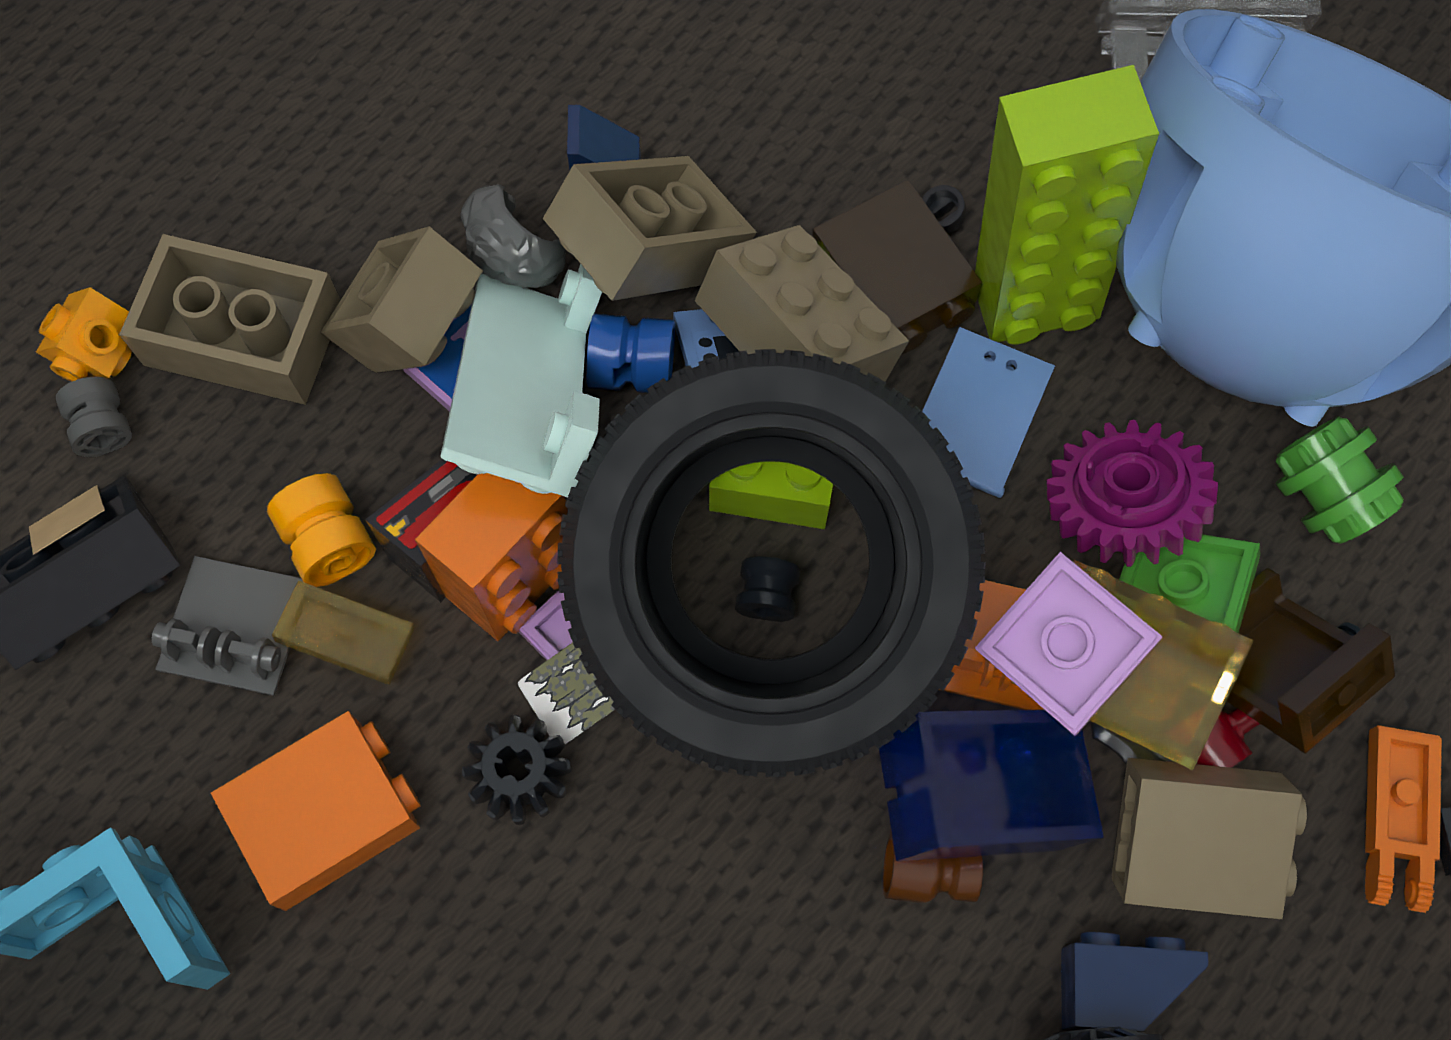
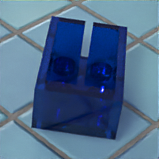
M1045 710L918 712L915 715L918 719L903 733L897 730L893 734L895 738L879 748L885 789L896 788L898 797L887 802L896 861L1050 852L1104 838L1083 730L1081 729L1074 736Z

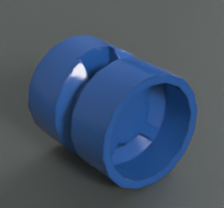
M594 313L590 323L587 347L588 388L620 391L626 383H632L638 393H648L647 388L661 379L665 378L667 381L672 378L675 320L643 317L636 326L630 325L626 316Z

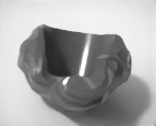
M500 184L484 185L473 191L464 203L460 216L466 230V247L469 259L483 270L482 274L507 285L521 286L523 289L527 287H544L553 283L566 264V249L561 245L559 239L553 241L544 240L521 226L512 216L516 208L515 198L505 191V186Z

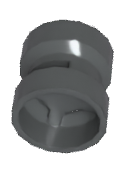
M104 377L77 379L63 386L56 394V403L60 415L70 423L67 429V437L71 449L76 455L98 457L126 446L132 439V432L127 418L117 410L120 405V397L116 385L111 379Z

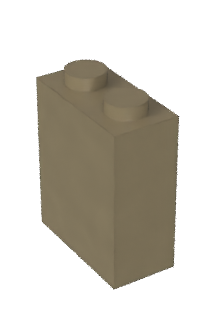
M1128 758L1112 867V881L1124 904L1282 919L1286 897H1291L1294 894L1297 883V869L1292 856L1296 835H1301L1306 826L1307 808L1301 792L1280 772Z

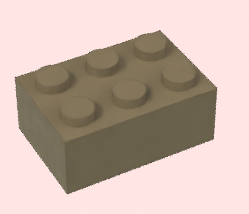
M689 156L573 164L543 217V220L559 237L561 245L575 256L591 275L597 288L612 301L701 286L718 249L751 240L757 233Z
M800 225L718 249L695 299V302L739 351L747 350V354L755 353V350L776 349V353H784L785 349L803 351L805 356L811 357L815 353L833 358V362L838 364L841 361L860 368L862 374L867 375L869 372L884 382L909 342L891 322L890 318L854 283L853 279L817 244L816 240Z
M162 234L119 335L143 366L306 405L330 342L320 332L340 302V298L327 272Z

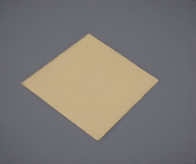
M97 485L29 526L33 555L105 511Z

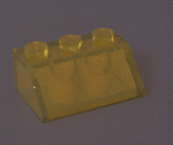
M1074 560L1073 563L1163 636L1157 646L1090 721L1193 770L1254 640L1234 632L1230 627L1222 623L1209 621L1178 607L1162 596L1147 593L1116 579L1102 569L1090 567Z

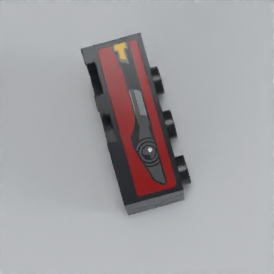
M444 459L436 463L365 519L387 557L440 603L446 597L415 539L478 475L467 472L455 463Z

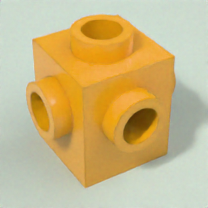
M91 287L71 293L63 305L56 304L42 321L39 333L45 337L36 353L52 361L50 369L71 382L86 377H114L123 370L132 354V350L119 335L129 311Z

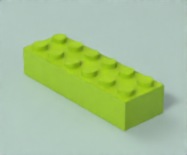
M1134 65L999 98L975 273L982 282L977 300L991 340L996 342L1007 341L1009 344L1014 345L1022 344L1035 339L1043 332L1063 328L1065 331H1076L1100 319L1117 267L1118 245L1126 225L1131 223L1159 136V131Z

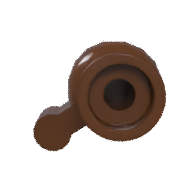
M894 801L891 811L890 836L886 844L884 856L883 894L885 899L927 903L934 899L938 893L946 892L952 900L977 902L983 879L981 851L956 848L951 853L942 852L939 845L937 819L933 806Z

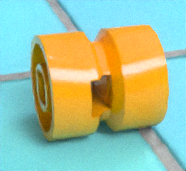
M329 473L311 475L286 486L272 498L267 507V513L281 540L285 544L291 545L290 548L293 552L291 559L302 581L306 586L311 587L326 586L364 567L374 557L376 547L360 518L352 515L354 507L336 475Z

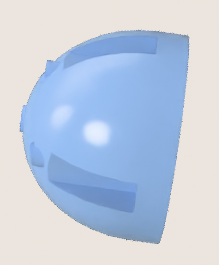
M1196 9L1178 14L1173 19L1140 82L1159 131V136L1131 223L1126 225L1117 249L1116 266L1123 287L1136 313L1128 327L1131 336L1145 345L1152 347L1160 346L1181 367L1212 387L1250 402L1282 406L1294 420L1311 427L1318 424L1329 407L1351 405L1411 387L1451 365V101L1372 59L1328 40L1283 24L1246 14L1214 9Z

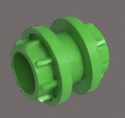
M1337 416L1300 437L1277 454L1276 463L1284 473V476L1275 483L1283 496H1288L1301 490L1314 508V510L1301 519L1309 533H1315L1323 529L1332 542L1341 544L1379 525L1402 507L1404 499L1395 487L1404 477L1395 463L1376 469L1364 452L1377 440L1369 426L1355 430L1348 419Z

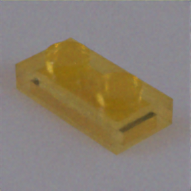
M298 580L272 633V637L279 644L390 685L414 632V627L411 622Z

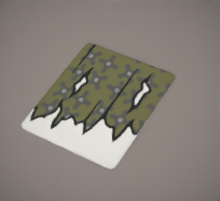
M573 642L518 681V686L540 720L545 722L549 736L560 735L565 744L615 710L611 706L614 701L610 696L605 698L593 681L596 680L594 674L588 675L579 658L582 652L580 648L575 649Z

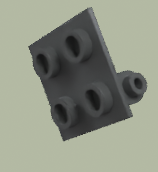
M195 556L174 617L168 623H157L153 630L152 645L161 648V655L155 670L275 696L310 586H306L302 579L298 577Z

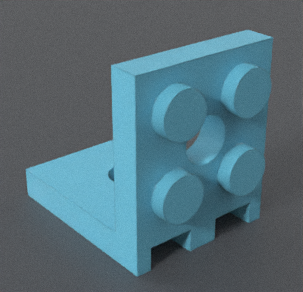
M111 827L83 846L73 845L57 852L43 864L44 872L24 885H14L0 890V954L31 959L119 900L166 982L208 990L230 974L155 846L151 845L144 850L138 839L128 836L121 840L117 831Z

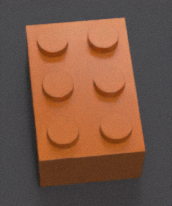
M489 473L478 474L415 539L445 597L497 641L508 631L512 634L519 632V629L536 612L537 606L534 604L535 601L549 586L554 590L559 588L557 572H562L561 564H557L558 543L563 541V536L559 535L562 516L568 513V509L565 506V496L552 492L547 494L537 493L527 489L521 483Z

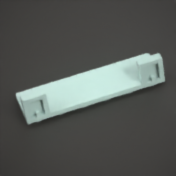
M581 264L578 272L568 269L558 299L527 288L523 289L521 286L507 285L481 274L475 288V297L472 302L440 456L442 459L455 463L461 469L470 473H489L521 483L527 489L537 493L547 494L552 492L568 497L571 487L576 488L578 480L575 479L583 460L587 461L589 451L598 434L600 399L583 394L582 388L586 333L602 291L597 288L593 278Z

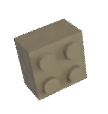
M430 226L378 241L320 333L376 373L429 365L444 350L447 343V337L444 334L453 319L462 315L473 302L476 291L472 288L483 270Z

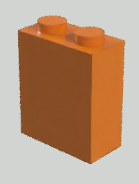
M347 711L211 792L215 803L270 905L287 911L420 829L412 811L421 807V804L403 774L393 779L381 759L391 752L372 721L362 726Z

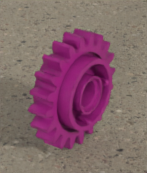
M1136 420L1129 421L1125 433H1118L1110 422L1105 423L1103 438H1098L1093 433L1085 430L1082 432V448L1066 443L1063 446L1064 460L1052 461V478L1047 479V500L1049 501L1050 519L1059 521L1060 536L1062 538L1077 535L1078 552H1086L1094 545L1100 546V562L1106 563L1114 552L1119 551L1123 553V559L1127 567H1132L1138 552H1144L1150 562L1159 564L1161 547H1166L1173 554L1180 556L1183 554L1184 538L1199 542L1202 539L1203 524H1212L1218 492V482L1213 481L1214 464L1213 462H1201L1202 447L1200 445H1193L1183 449L1184 433L1181 431L1172 434L1167 439L1161 438L1160 423L1152 425L1147 433L1139 432Z

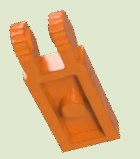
M1378 725L1369 730L1365 853H1370L1366 862L1365 895L1368 903L1382 906L1389 904L1394 885V858L1409 860L1405 870V906L1408 907V910L1422 913L1429 911V907L1432 906L1431 903L1434 899L1435 861L1440 860L1442 738L1438 735Z

